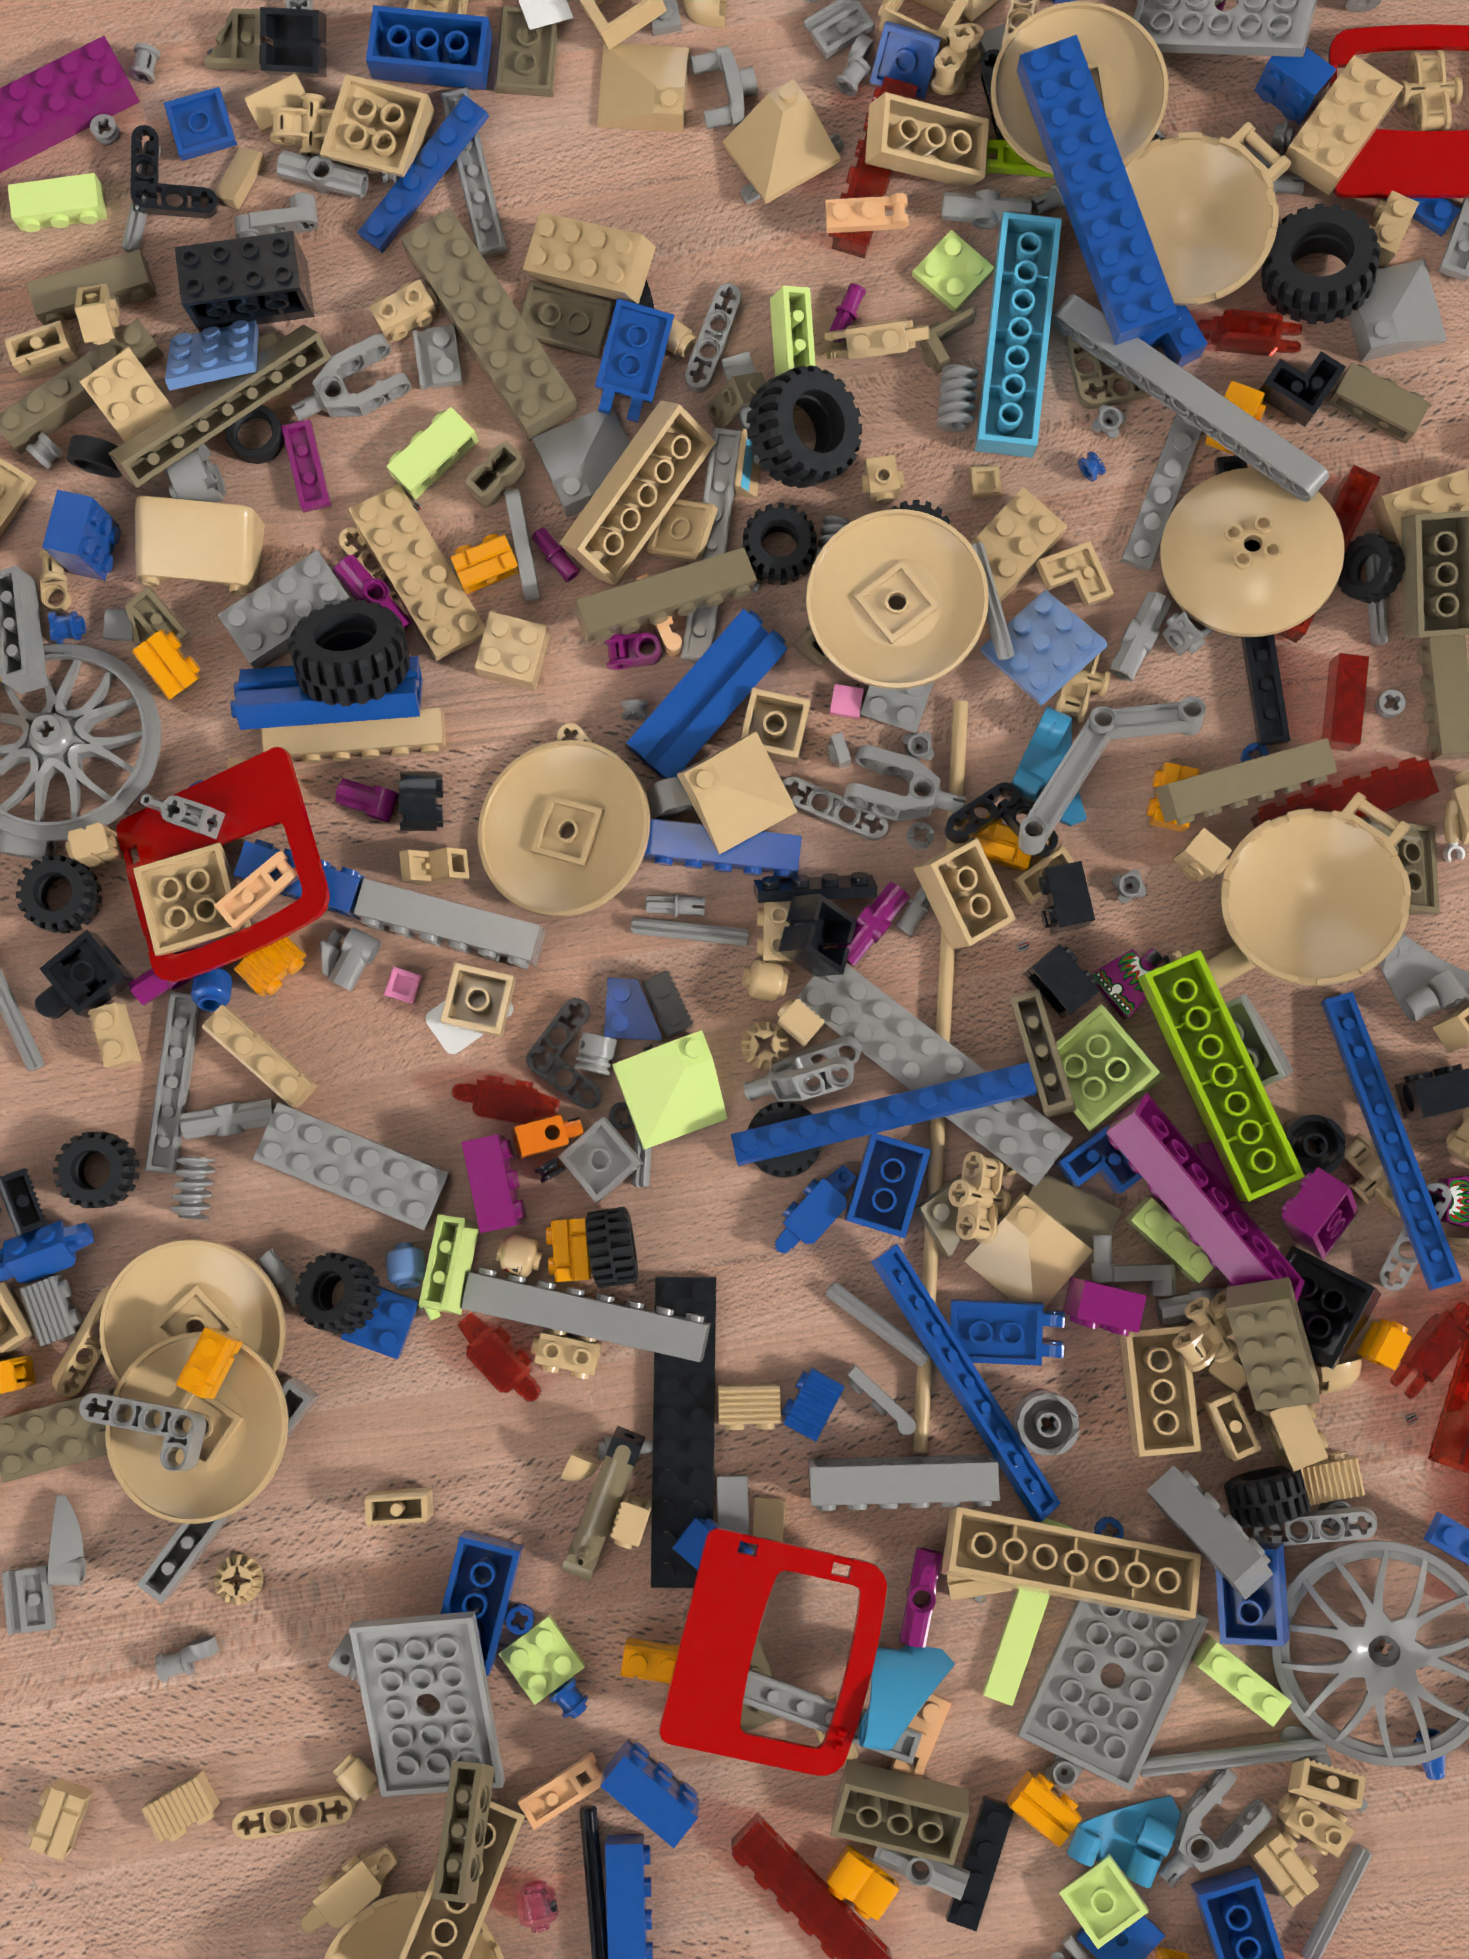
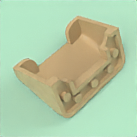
M138 496L135 503L136 578L142 585L159 587L160 583L166 582V578L222 583L226 588H229L231 594L245 596L247 592L255 591L258 586L265 524L255 510L243 505Z

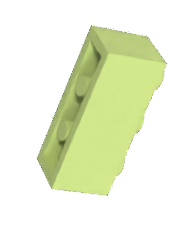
M95 173L8 185L11 218L21 231L37 232L41 228L48 227L66 228L69 224L77 223L95 224L98 220L107 219L104 188Z
M782 286L770 298L775 377L795 367L816 366L810 288Z
M450 407L446 411L439 412L433 418L432 424L424 432H417L412 437L411 444L403 451L400 450L393 454L386 467L395 481L416 500L479 441L476 432Z
M1144 1197L1124 1219L1172 1264H1176V1268L1190 1281L1200 1283L1214 1268L1202 1247L1195 1245L1189 1238L1188 1231L1179 1222L1175 1221L1152 1197Z
M438 1214L418 1306L434 1311L462 1314L461 1306L479 1233L477 1223L466 1218Z
M1209 1634L1191 1658L1198 1668L1272 1727L1275 1726L1292 1703L1280 1690Z

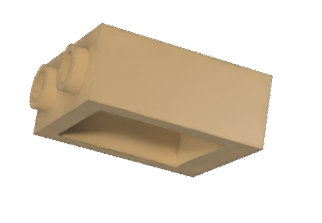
M579 0L582 8L609 50L667 11L663 0H642L608 23L598 8V5L605 0Z
M883 0L878 12V16L881 17L880 31H883L885 22L889 21L942 37L938 54L944 47L949 46L948 30L954 25H961L969 0H913L946 16L938 31H935L898 13L904 0Z

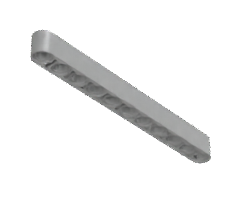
M1070 295L1052 315L1051 322L1059 332L1071 337L1072 340L1076 341L1086 351L1298 499L1309 502L1329 479V473L1326 468L1140 338L1115 345L1104 313L1079 296Z

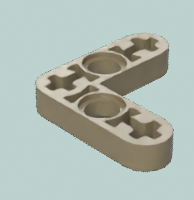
M1068 335L1065 337V346L1077 397L1083 407L1095 409L1102 405L1109 406L1151 397V395L1139 387L1134 391L1135 384L1119 373L1103 376L1099 359L1084 348H1082V352L1078 353L1080 349L1079 344ZM1081 360H1088L1092 363L1093 370L1089 373L1081 372L1077 363ZM1117 381L1124 382L1128 386V392L1117 394L1113 390V384ZM1104 384H1106V385H1107L1106 391H1105V392H1100V391H1103L1104 386H1105ZM1089 388H1092L1093 392H1100L1095 399H1092L1091 395H1085Z

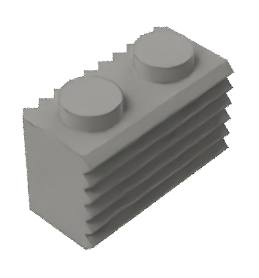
M62 1275L52 1276L19 1289L39 1347L77 1334L80 1325L83 1323L82 1316L76 1307L73 1308L69 1298L72 1296V1289L68 1280L63 1279Z

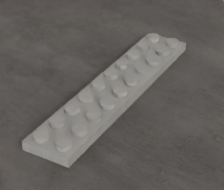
M847 964L843 975L813 976L796 998L801 999V1003H805L806 1007H810V1011H815V1015H819L820 1019H824V1023L840 1036H850L857 1039L861 1044V1052L910 1090L986 1073L979 1065ZM1021 1098L945 1116L1035 1187L1073 1139Z

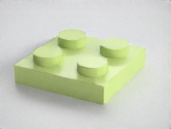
M950 230L913 270L912 277L955 313L993 273L995 267L953 230Z
M550 1614L499 1652V1656L534 1705L585 1668V1663Z
M1110 1854L1059 1890L1060 1896L1097 1949L1149 1912L1145 1903Z

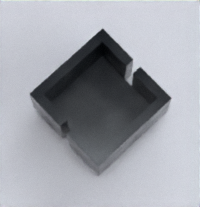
M260 7V36L273 40L274 46L267 42H260L261 71L270 75L290 76L296 74L297 76L327 78L326 49L321 47V43H326V15L319 10Z
M821 894L793 896L786 919L790 925L784 927L778 952L814 976L843 975L849 949L846 947L823 949V947L851 944L857 919Z
M1059 944L1024 972V975L1036 989L1040 990L1041 995L1063 1019L1072 1015L1096 995L1099 990L1096 987L1098 982L1088 970L1083 972L1075 963L1078 961V958L1067 946L1063 948Z

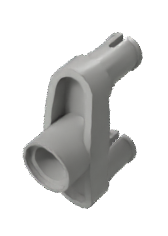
M728 45L716 47L715 51L691 56L694 75L715 70L723 72L729 98L728 106L703 111L707 130L732 124L733 127L738 126L745 118L744 97L758 94L753 67L738 69Z

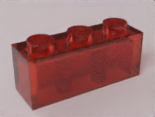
M1339 653L1329 662L1322 739L1328 738L1331 749L1352 751L1361 744L1369 656Z

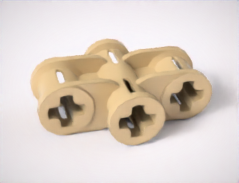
M965 23L949 28V46L944 47L934 60L936 75L932 80L931 88L935 93L951 95L963 92L966 89V72L971 71L975 67L981 56L979 43L984 35V30L981 26L974 23Z
M1436 50L1432 54L1412 52L1408 61L1410 83L1406 80L1399 82L1404 87L1397 98L1398 107L1406 108L1407 105H1413L1415 131H1449L1452 122L1450 102L1452 104L1460 103L1463 94L1462 78L1454 76L1452 80H1446L1445 54L1443 50Z
M306 93L300 96V103L303 105V108L283 106L271 108L270 115L273 118V132L270 133V141L283 146H302L299 149V154L313 158L320 155L334 110L323 109L326 106V98L324 96Z
M1101 653L1059 690L1054 706L1055 710L1077 718L1078 722H1083L1089 703L1090 692L1097 693L1099 697L1104 698L1111 672H1096Z
M1358 1133L1355 1136L1356 1140L1344 1151L1345 1155L1342 1164L1359 1179L1355 1184L1350 1183L1348 1187H1350L1353 1197L1362 1205L1367 1206L1370 1203L1369 1199L1374 1196L1392 1216L1399 1219L1401 1215L1375 1145L1367 1137Z
M976 1151L968 1153L963 1161L962 1179L954 1181L950 1186V1203L953 1206L959 1207L956 1232L960 1239L972 1240L974 1238L980 1243H990L997 1233L998 1215L1005 1214L1010 1207L1011 1198L1009 1192L1001 1188L1004 1170L1003 1162L996 1156L984 1157ZM971 1165L979 1166V1168H972ZM988 1166H993V1167H995V1169L993 1170V1169H989V1168H987V1167H988ZM957 1193L965 1194V1196H958ZM994 1199H1001L1002 1202L994 1201ZM965 1225L971 1226L972 1229H966ZM981 1227L988 1228V1231L981 1230Z
M1226 1290L1218 1293L1211 1302L1206 1297H1200L1190 1302L1185 1308V1315L1187 1318L1192 1319L1193 1322L1175 1337L1172 1345L1176 1351L1181 1352L1186 1360L1185 1365L1191 1372L1204 1369L1213 1359L1218 1363H1223L1233 1359L1238 1354L1236 1342L1231 1340L1234 1335L1225 1309Z

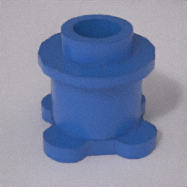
M54 611L48 613L50 638L52 641H56L57 644H63L64 639L74 638L76 641L81 640L82 634L86 633L85 620L76 611H71L69 615H56Z
M574 1677L549 1694L550 1701L552 1703L556 1702L562 1709L563 1718L571 1716L574 1719L587 1708L585 1703L588 1700V1696L582 1695L576 1687L577 1683Z

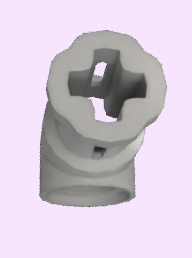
M860 33L849 52L847 67L834 80L838 90L847 96H855L858 92V85L863 77H867L871 72V67L865 60L873 47L874 40L863 33Z
M215 1635L194 1640L188 1646L182 1647L180 1652L166 1656L163 1653L156 1655L155 1667L161 1682H166L169 1680V1677L182 1673L187 1675L194 1674V1661L208 1658L219 1652Z

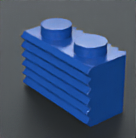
M811 1367L808 1373L802 1371L795 1385L799 1391L794 1400L788 1398L781 1411V1415L785 1417L783 1420L784 1425L816 1442L845 1386Z

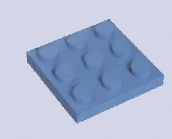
M240 320L234 322L231 326L222 328L216 326L208 327L202 332L195 334L180 333L170 339L165 375L168 389L174 390L256 372L259 329L256 320L250 322Z
M1045 589L1007 623L1015 652L1012 658L999 660L992 638L980 650L988 660L1042 706L1107 647V642Z

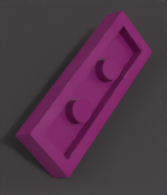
M308 419L281 426L301 510L305 513L332 506L312 422Z

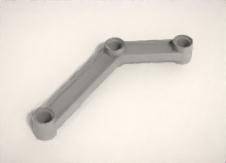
M1190 696L1184 698L1181 702L1117 709L1107 706L1094 708L1086 724L1032 809L1021 821L1018 836V847L1026 854L1035 855L1044 849L1046 841L1111 740L1171 733L1195 735L1201 730L1206 713L1204 701L1198 697Z

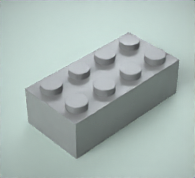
M316 550L219 613L218 617L248 662L254 668H265L289 652L288 641L290 634L300 619L304 616L308 617L309 613L315 609L320 610L324 608V605L330 603L335 605L345 600L352 602V600L319 551Z
M1173 1465L1146 1491L1160 1510L1246 1600L1273 1575L1267 1565L1271 1562L1252 1537L1247 1541L1248 1537L1242 1531V1527L1231 1515L1227 1516L1220 1508V1504L1208 1492L1205 1493L1197 1480L1187 1470L1181 1473Z

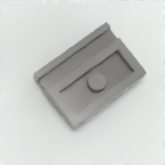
M836 0L805 19L804 28L809 31L812 40L827 60L853 44L860 33L868 35L874 31L875 23L860 1Z
M454 324L425 328L424 331L418 332L417 330H412L421 390L423 391L431 387L436 389L463 385Z
M48 1565L2 1572L8 1635L55 1628L56 1618L52 1585L48 1584L47 1578Z

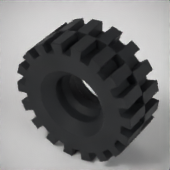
M789 1101L771 1103L759 1110L753 1117L748 1130L812 1115V1113L802 1107V1105ZM822 1146L754 1163L762 1171L772 1176L793 1177L805 1172L815 1163Z

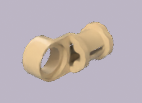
M43 549L39 552V558L42 560V575L40 576L41 600L50 611L61 613L70 607L72 601L71 595L68 592L67 576L64 575V567ZM53 592H63L64 598L60 604L51 605L49 603V596Z

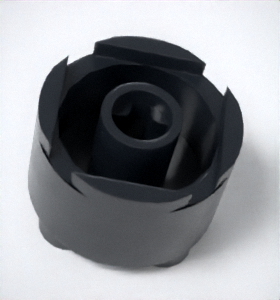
M400 771L399 814H402L400 831H437V827H443V806L438 804V798H443L444 793L442 775H437V771Z
M1304 1115L1292 1118L1282 1126L1304 1176L1309 1172L1314 1173L1318 1167L1329 1174L1342 1163L1345 1155V1135L1340 1126L1332 1119L1320 1115ZM1308 1140H1313L1314 1143L1311 1147L1314 1151H1308Z

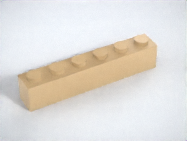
M439 707L421 709L420 717L262 728L263 752L273 747H282L289 752L292 761L302 760V763L306 764L319 763L320 758H332L333 761H348L350 756L362 755L363 759H376L380 757V754L391 753V756L404 757L408 756L410 751H421V754L426 755L437 754L439 749H447L445 717Z

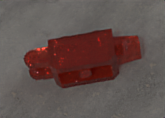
M1229 309L1225 310L1222 316H1214L1213 320L1200 319L1197 324L1204 338L1211 340V344L1215 345V351L1274 356L1276 352L1293 354L1301 350L1300 342L1281 339V335L1298 336L1302 334V324L1284 322L1283 316L1277 313Z
M486 1075L485 1080L477 1079L476 1085L458 1083L451 1090L455 1100L473 1103L472 1110L479 1117L527 1124L533 1122L535 1117H553L559 1113L560 1099L540 1093V1090L533 1088V1082L516 1080L515 1085L503 1083V1077Z
M1458 1302L1451 1311L1445 1309L1441 1314L1435 1313L1409 1343L1400 1361V1366L1389 1381L1393 1386L1397 1387L1411 1371L1417 1375L1405 1391V1395L1409 1399L1417 1396L1427 1382H1434L1468 1339L1469 1334L1467 1330L1469 1327L1466 1325V1322L1469 1320V1305L1465 1302Z
M473 1312L464 1317L457 1326L469 1342L466 1356L499 1392L508 1393L514 1389L526 1402L537 1400L539 1395H541V1387L530 1375V1372L534 1369L530 1365L533 1362L531 1357L522 1348L519 1350L515 1349L509 1342L512 1339L511 1335L501 1325L497 1328L494 1324L489 1326Z

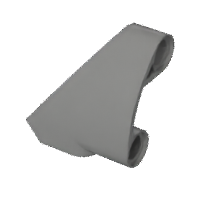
M1404 932L1393 951L1379 964L1394 997L1412 1022H1416L1442 1008L1444 1010H1451L1469 1001V972L1433 955L1412 941Z

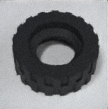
M1367 533L1364 536L1360 535L1353 542L1351 541L1344 550L1343 566L1337 582L1343 594L1369 604L1371 602L1378 603L1380 600L1388 598L1397 589V585L1403 578V571H1405V556L1402 554L1401 547L1390 539ZM1372 554H1377L1380 557L1378 572L1369 583H1364L1360 578L1362 567Z

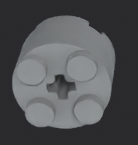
M205 444L200 445L164 469L165 474L169 476L172 485H169V492L172 498L215 503L225 499L223 495L226 494L223 477L218 465H212L207 457L212 454Z
M1040 1389L1024 1396L1016 1406L1012 1420L1014 1429L1023 1444L1034 1453L1044 1456L1059 1455L1068 1451L1075 1444L1079 1435L1078 1413L1071 1402L1060 1394ZM1043 1417L1050 1418L1049 1421L1052 1425L1049 1429L1045 1426L1042 1427L1041 1419Z

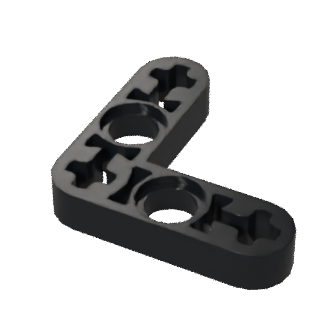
M140 125L133 130L131 136L130 194L134 208L144 214L203 219L213 217L218 210L216 194L211 189L205 187L159 183L158 134L155 129L147 125ZM143 136H149L148 154H143L141 142ZM148 163L153 167V172L148 176H143L136 169L139 164ZM143 192L148 193L147 203H141L139 198ZM157 193H161L162 205L157 203ZM171 194H178L182 197L183 203L178 207H172L167 204L166 198ZM187 196L192 198V208H188ZM202 198H208L209 204L207 208H201L199 202L202 201Z
M1002 782L952 814L946 823L945 835L951 842L956 844L964 843L1002 818L1013 832L1019 836L1020 823L1017 821L1016 816L1019 814L1028 815L1033 806L1013 784ZM1000 794L1003 797L1007 795L1010 797L1009 801L1003 799L996 807L995 803L998 801ZM983 807L989 811L990 817L986 819L979 818L974 813V809ZM968 818L969 823L965 826L964 831L960 829L955 831L953 829L955 825L960 827L965 824ZM1054 830L1048 838V845L1045 844L1044 849L1040 853L1035 854L1036 856L1047 857L1054 852L1058 843V835Z
M573 998L564 1004L529 1050L526 1062L533 1072L578 1106L584 1109H593L602 1100L600 1088L560 1058L590 1017L591 1010L589 1005L580 998ZM581 1004L583 1005L581 1011L584 1013V1016L582 1018H574L571 1024L576 1026L574 1031H571L566 1024L559 1022L562 1016L568 1020L572 1015L569 1008L572 1005L578 1007ZM561 1027L566 1030L567 1039L564 1043L554 1044L551 1041L550 1033L554 1028ZM545 1040L550 1047L558 1050V1052L553 1055L549 1051L545 1057L546 1061H548L545 1067L539 1065L536 1068L534 1066L536 1061L533 1056L535 1053L541 1055L545 1051L546 1047L541 1046ZM562 1069L569 1070L573 1075V1080L568 1086H560L556 1082V1075ZM579 1078L584 1080L579 1086L587 1091L591 1088L595 1090L593 1095L596 1100L593 1103L587 1101L584 1104L582 1102L583 1095L576 1090L574 1096L569 1094V1091L576 1086Z

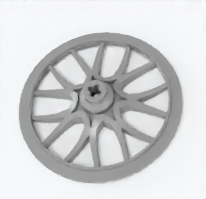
M77 644L43 646L45 661L73 660L57 694L47 676L48 686L44 687L47 704L40 713H29L14 690L0 682L19 714L0 712V722L23 730V735L16 743L0 745V756L4 757L0 761V776L23 762H30L31 771L23 784L0 805V829L21 838L37 841L68 840V831L81 827L86 829V826L98 822L107 826L124 814L139 799L148 786L159 759L161 722L155 700L148 687L134 670L117 657L100 649ZM82 661L107 670L91 699L80 709L68 710L70 696ZM113 676H116L129 689L133 698L101 707L110 688ZM135 706L138 707L142 723L141 731L115 737H93L89 734L95 724ZM48 727H51L54 731H50L48 737H45L42 733L47 731ZM142 739L140 752L134 767L108 751ZM98 757L130 773V776L116 794L110 796L84 774L82 759ZM60 772L65 776L69 787L71 819L43 822L50 780ZM80 783L106 801L98 808L80 816ZM35 791V821L15 817L6 812Z
M1372 1540L1343 1545L1324 1553L1308 1564L1287 1588L1289 1634L1290 1631L1334 1638L1343 1641L1350 1650L1344 1659L1324 1663L1291 1662L1290 1639L1284 1647L1272 1646L1273 1664L1282 1693L1292 1701L1289 1706L1301 1723L1314 1736L1323 1740L1326 1745L1343 1755L1361 1762L1381 1766H1411L1429 1762L1448 1754L1469 1739V1704L1464 1712L1456 1709L1424 1687L1418 1681L1416 1674L1417 1669L1431 1666L1469 1680V1671L1441 1658L1469 1646V1636L1437 1645H1424L1416 1640L1418 1629L1440 1614L1464 1603L1469 1611L1468 1580L1441 1558L1420 1548L1393 1541ZM1381 1558L1373 1601H1371L1344 1564L1361 1559ZM1388 1559L1404 1561L1421 1568L1409 1606L1402 1616L1392 1619L1383 1610V1591ZM1338 1568L1366 1612L1364 1622L1350 1624L1340 1617L1318 1594L1313 1584L1328 1572ZM1427 1571L1442 1580L1458 1596L1418 1613ZM1308 1591L1336 1627L1292 1624L1296 1610ZM1379 1639H1385L1387 1644L1392 1643V1646L1387 1649L1388 1653L1382 1654L1380 1649H1374V1646L1379 1645ZM1293 1670L1331 1673L1335 1675L1314 1700L1309 1703L1298 1685ZM1350 1678H1365L1367 1690L1363 1700L1341 1731L1327 1722L1316 1711V1708ZM1392 1687L1407 1695L1418 1720L1423 1741L1408 1745H1390L1385 1719V1696ZM1419 1697L1458 1719L1444 1731L1429 1738ZM1374 1703L1384 1745L1365 1742L1348 1735L1360 1723Z

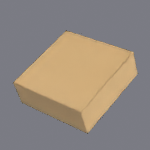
M999 465L970 467L971 499L1001 497Z

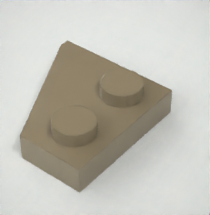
M233 8L226 19L225 27L220 30L215 39L217 44L211 55H206L204 58L206 69L261 70L260 42H263V37L260 36V9Z
M147 586L125 604L128 619L132 625L133 638L137 646L162 629L166 633L172 631L179 641L189 634L187 629L150 586Z
M962 1174L915 1207L944 1257L953 1255L960 1241V1237L956 1232L959 1207L953 1206L950 1203L949 1189L954 1181L962 1179ZM957 1193L958 1196H965V1194Z

